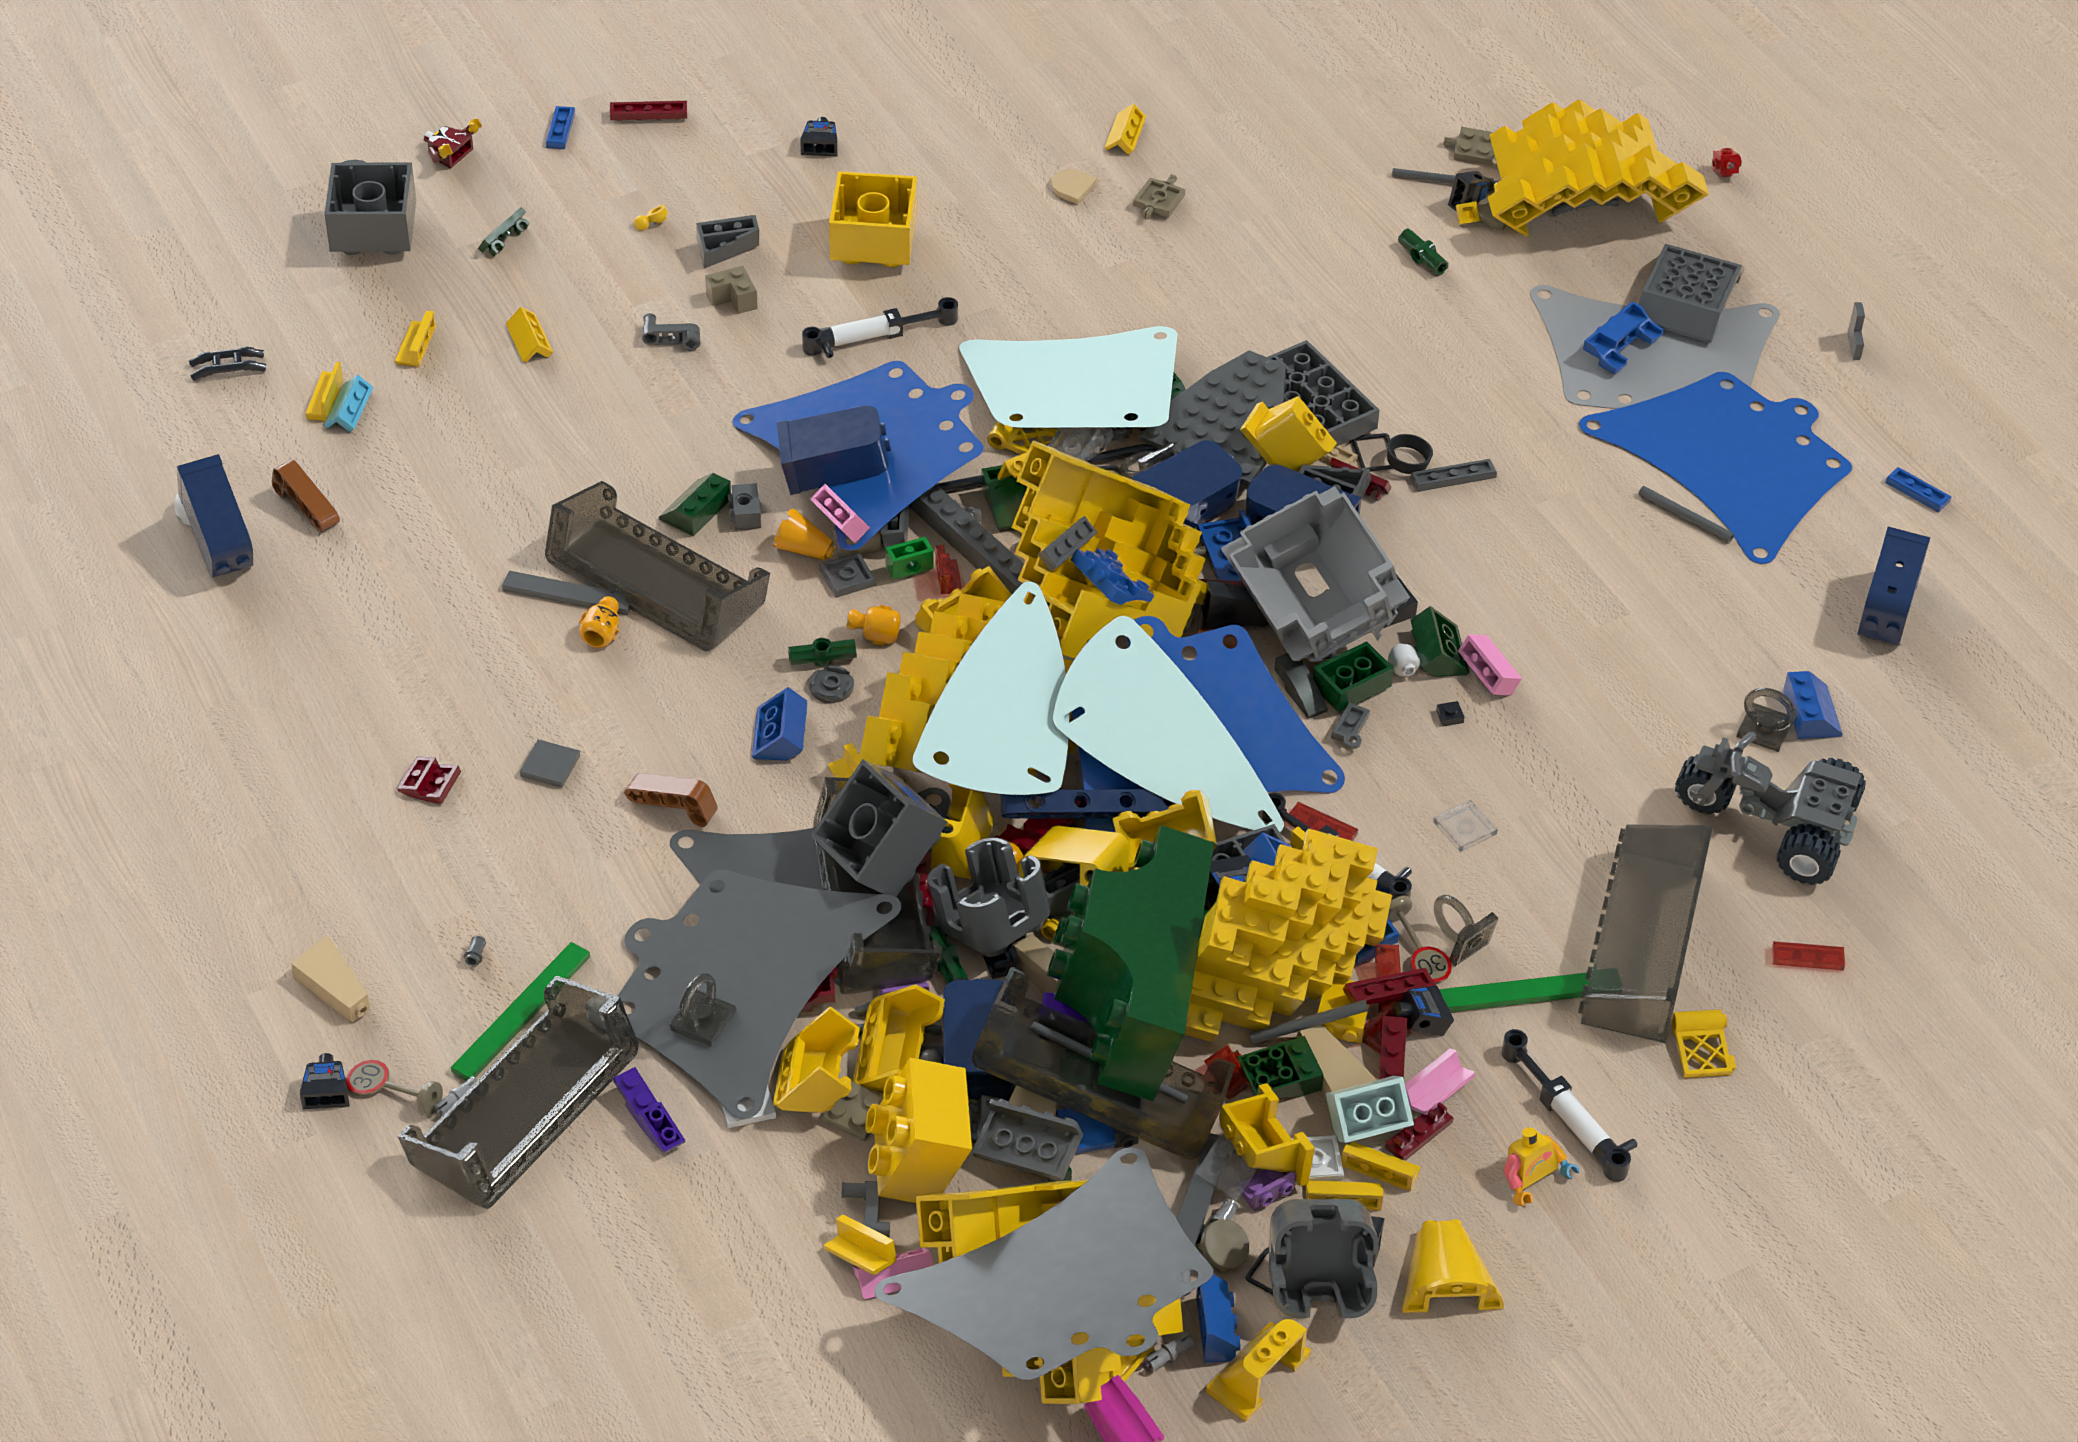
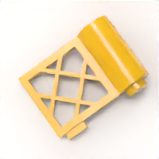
M1013 414L1009 419L1016 422L1022 420L1023 417L1021 414ZM997 421L987 436V442L995 449L1007 448L1023 454L1028 452L1031 446L1028 441L1029 438L1036 437L1038 443L1054 448L1061 433L1055 428H1031L1033 432L1024 433L1022 428L1010 427ZM1047 435L1049 437H1052L1053 439L1043 441L1041 436ZM1023 440L1025 445L1019 446L1014 444V441Z
M1721 1009L1671 1013V1030L1676 1038L1684 1078L1732 1075V1070H1736L1734 1055H1729L1724 1034V1028L1727 1027V1016L1725 1013L1722 1014ZM1708 1038H1719L1720 1045L1717 1049H1714L1706 1043V1040ZM1691 1039L1698 1045L1692 1051L1684 1046L1683 1040ZM1700 1047H1703L1712 1054L1707 1061L1696 1054ZM1716 1056L1724 1062L1725 1068H1716L1710 1062ZM1693 1058L1702 1067L1696 1070H1689L1688 1062Z

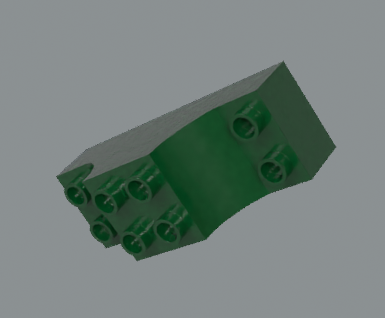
M1160 825L1153 842L1141 840L1133 864L1138 869L1126 872H1110L1095 868L1088 886L1076 883L1073 888L1067 911L1076 914L1075 916L1069 915L1068 918L1061 917L1053 944L1064 949L1063 951L1059 949L1054 950L1047 970V976L1057 979L1054 1000L1060 1001L1079 1012L1097 1032L1090 1054L1091 1061L1100 1063L1097 1084L1150 1101H1154L1185 1035L1214 842Z

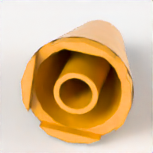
M791 508L787 513L790 516L789 519L783 520L774 537V542L776 543L773 546L777 549L825 560L827 557L831 558L835 551L834 541L800 512Z

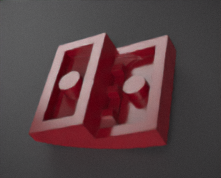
M416 756L397 790L412 798L442 804L461 773L459 765L439 764L436 757Z

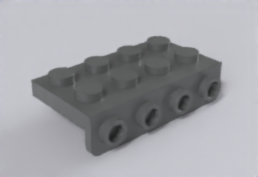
M991 1099L988 1104L991 1111L972 1150L973 1156L1057 1181H1063L1083 1137L1078 1123L1071 1118H1057L1046 1111L1042 1113L1033 1111L1025 1105L1018 1107L1003 1099L998 1101Z

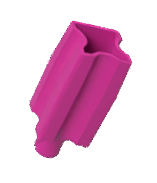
M1119 1375L1111 1378L1101 1386L1102 1400L1084 1404V1409L1104 1442H1161L1164 1440V1435L1137 1396Z

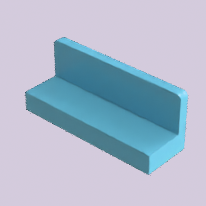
M358 374L343 384L324 426L329 428L337 422L348 432L354 430L373 390V386Z

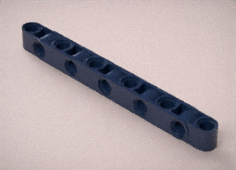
M1147 789L1057 790L1028 795L1000 794L1001 816L1007 819L1115 818L1125 811H1131L1140 818H1143L1150 812H1161L1169 808L1164 801L1167 799ZM1119 800L1126 801L1129 807L1121 806ZM1029 801L1037 802L1039 808L1031 807ZM1074 801H1081L1084 808L1077 807Z

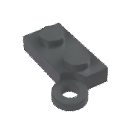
M1349 702L1334 727L1331 738L1343 742L1349 749L1359 748L1362 739L1358 734L1367 721L1370 710ZM1352 739L1356 740L1355 743H1351L1350 741Z

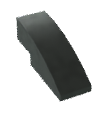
M1288 653L1276 657L1274 670L1286 684L1285 691L1305 716L1310 719L1327 712L1328 708L1322 694L1303 661H1293Z

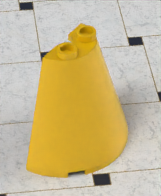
M1458 1219L1424 1221L1422 1228L1416 1235L1402 1313L1428 1312L1430 1298L1478 1296V1310L1504 1309L1503 1297L1467 1231L1462 1226V1222Z

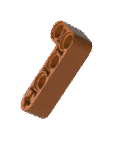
M290 459L273 469L271 482L275 492L280 497L288 494L319 532H323L340 522V517L335 508L294 459Z
M637 773L624 792L625 796L633 803L685 809L691 822L699 827L707 826L718 809L710 787L705 782L697 779Z

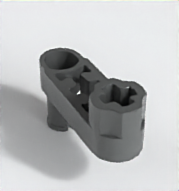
M647 313L643 316L642 341L649 345L682 344L689 351L700 347V328L698 325L693 323L656 325V316L654 314Z
M865 1181V1183L842 1182V1198H864V1201H866L864 1225L890 1238V1222L878 1221L880 1196H878L877 1181Z

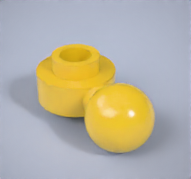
M665 205L653 208L647 213V216H637L634 219V227L637 230L643 231L649 227L650 222L658 224L665 221L668 215Z

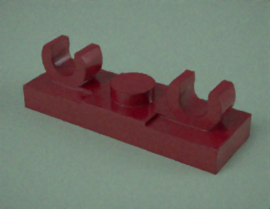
M1333 457L1329 463L1331 468L1342 469V467H1349V469H1359ZM1371 474L1372 479L1366 489V495L1370 496L1371 492L1376 490L1378 492L1375 498L1379 501L1383 496L1382 491L1389 494L1392 487L1388 480Z
M1439 1102L1437 1108L1434 1110L1430 1109L1427 1115L1421 1114L1413 1120L1414 1125L1404 1127L1403 1130L1386 1142L1385 1149L1396 1158L1406 1161L1451 1125L1454 1117L1447 1112V1107Z

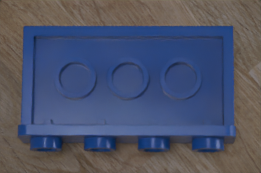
M1244 509L1239 510L1238 518L1197 524V530L1202 532L1200 536L1201 542L1207 548V557L1217 580L1241 581L1221 548L1240 538V532L1252 525L1251 518L1246 515Z

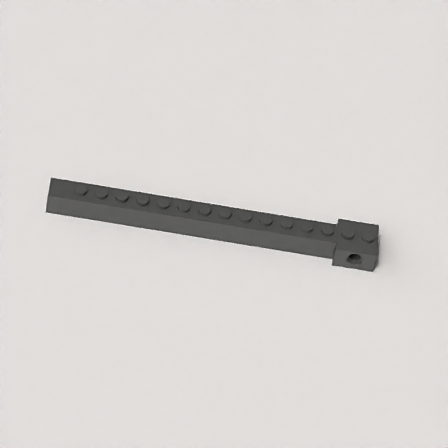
M937 484L910 503V508L976 569L981 568L983 570L990 566L1011 594L1023 584L1018 581L1024 563Z

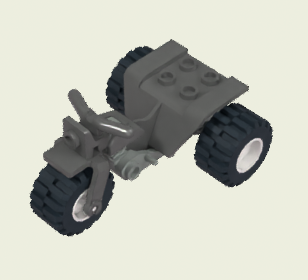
M1749 732L1739 740L1734 749L1730 748L1728 738L1724 737L1720 745L1716 744L1714 748L1703 745L1699 754H1696L1695 757H1689L1684 762L1675 783L1677 797L1682 799L1684 805H1688L1690 809L1698 810L1700 813H1720L1721 810H1725L1730 804L1736 786L1739 785L1740 794L1742 795L1739 807L1743 814L1770 820L1776 826L1779 823L1790 827V830H1787L1776 858L1779 868L1784 870L1783 873L1786 876H1790L1794 881L1798 880L1800 883H1809L1810 885H1815V883L1822 884L1830 879L1841 853V850H1839L1840 845L1848 846L1851 843L1857 823V817L1853 815V812L1857 810L1865 790L1866 780H1864L1863 773H1860L1857 767H1853L1852 763L1844 762L1843 759L1839 758L1837 760L1834 758H1828V760L1823 758L1819 761H1811L1788 788L1782 790L1770 782L1773 774L1769 767L1750 756H1742L1744 748L1756 739L1754 732ZM1846 820L1850 822L1849 825H1845Z

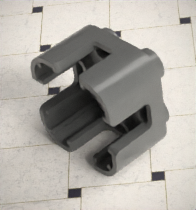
M986 838L974 842L965 850L971 875V882L957 892L952 869L945 864L938 865L929 873L928 884L941 930L971 949L980 952L982 955L994 957L1004 953L1009 944L1024 934L1040 929L1050 915V905L1039 860L1032 855L1021 860L1024 874L1023 879L1018 874L1010 843L1000 838Z
M1292 1199L1283 1202L1274 1210L1270 1219L1269 1277L1276 1305L1285 1315L1292 1318H1309L1310 1301L1334 1302L1340 1318L1361 1317L1372 1309L1377 1299V1280L1373 1270V1254L1379 1253V1241L1371 1215L1362 1203L1351 1199Z

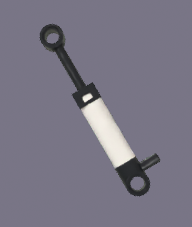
M944 297L939 300L936 310L901 317L898 309L893 308L884 310L881 316L821 329L814 326L807 327L802 332V349L808 355H817L823 350L827 358H832L834 353L831 347L888 335L889 339L903 336V325L938 318L940 324L951 326L958 321V301L951 297Z
M1279 793L1268 794L1283 821L1294 828L1300 827L1304 832L1308 828L1312 829L1287 812L1284 796ZM1262 810V819L1269 824L1273 820ZM1328 825L1319 830V832L1338 837L1339 835L1337 831ZM1375 863L1374 871L1367 878L1377 880L1376 891L1391 894V900L1400 896H1408L1409 898L1411 896L1412 884L1407 879L1412 874L1411 868L1405 867L1394 876Z
M1518 1029L1507 1031L1502 1044V1057L1511 1063L1523 1062L1542 1084L1539 1100L1549 1112L1555 1110L1604 1167V1175L1609 1180L1618 1182L1624 1180L1628 1175L1631 1163L1629 1151L1637 1147V1141L1632 1138L1617 1146L1571 1093L1572 1086L1562 1075L1550 1080L1527 1054V1035Z

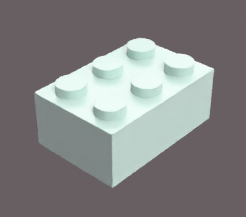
M1391 1076L1325 1093L1337 1142L1347 1143L1414 1125L1403 1077Z

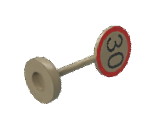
M1400 896L1391 900L1388 919L1390 921L1400 919L1417 948L1411 956V969L1426 968L1435 984L1447 980L1452 970L1450 958L1438 948L1431 946L1423 947L1405 917L1412 908L1411 899L1408 896Z
M367 1060L355 1065L346 1077L347 1087L350 1092L356 1095H371L386 1087L416 1096L419 1111L426 1115H432L436 1112L434 1105L439 1103L443 1097L442 1085L436 1081L426 1082L420 1091L388 1082L389 1069L386 1064L379 1060Z

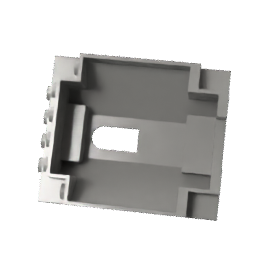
M1335 486L1320 495L1315 491L1305 495L1293 504L1286 505L1280 511L1266 516L1254 525L1246 527L1240 532V538L1221 548L1293 661L1308 658L1309 661L1323 662L1324 659H1331L1337 656L1336 650L1369 632H1372L1378 641L1382 636L1380 631L1385 624L1390 625L1397 616L1398 612L1396 609L1410 598L1397 579L1393 564L1345 493L1340 494ZM1305 563L1314 565L1329 587V590L1312 599L1295 575L1296 569Z

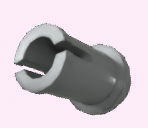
M473 936L469 949L464 953L465 962L470 966H477L482 962V952L486 945L485 938L482 936Z

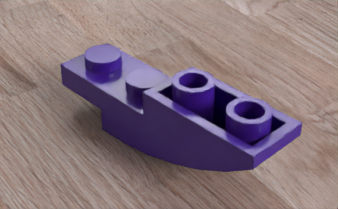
M636 1067L614 1077L613 1082L625 1099L626 1108L659 1150L666 1153L686 1142L662 1102L656 1100Z

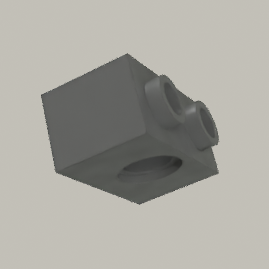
M757 483L731 485L732 494H728L729 507H733V509H730V521H735V529L761 528Z

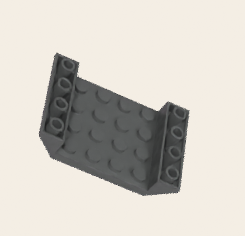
M1665 244L1642 290L1638 304L1643 307L1649 318L1664 330L1711 343L1717 331L1719 318L1735 283L1739 284L1744 273V267L1737 263Z

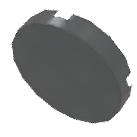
M825 666L820 671L819 669L816 670L810 677V691L812 695L825 703L841 702L847 699L854 689L853 676L850 675L847 669L840 666Z

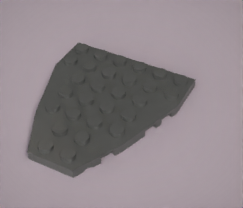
M1250 350L1210 371L1170 401L1168 421L1160 426L1147 427L1140 436L1141 442L1175 455L1200 441H1213L1233 456L1234 460L1242 468L1240 483L1249 486L1251 480L1257 478L1267 462L1240 429L1256 404L1263 401L1268 409L1284 403L1285 364Z

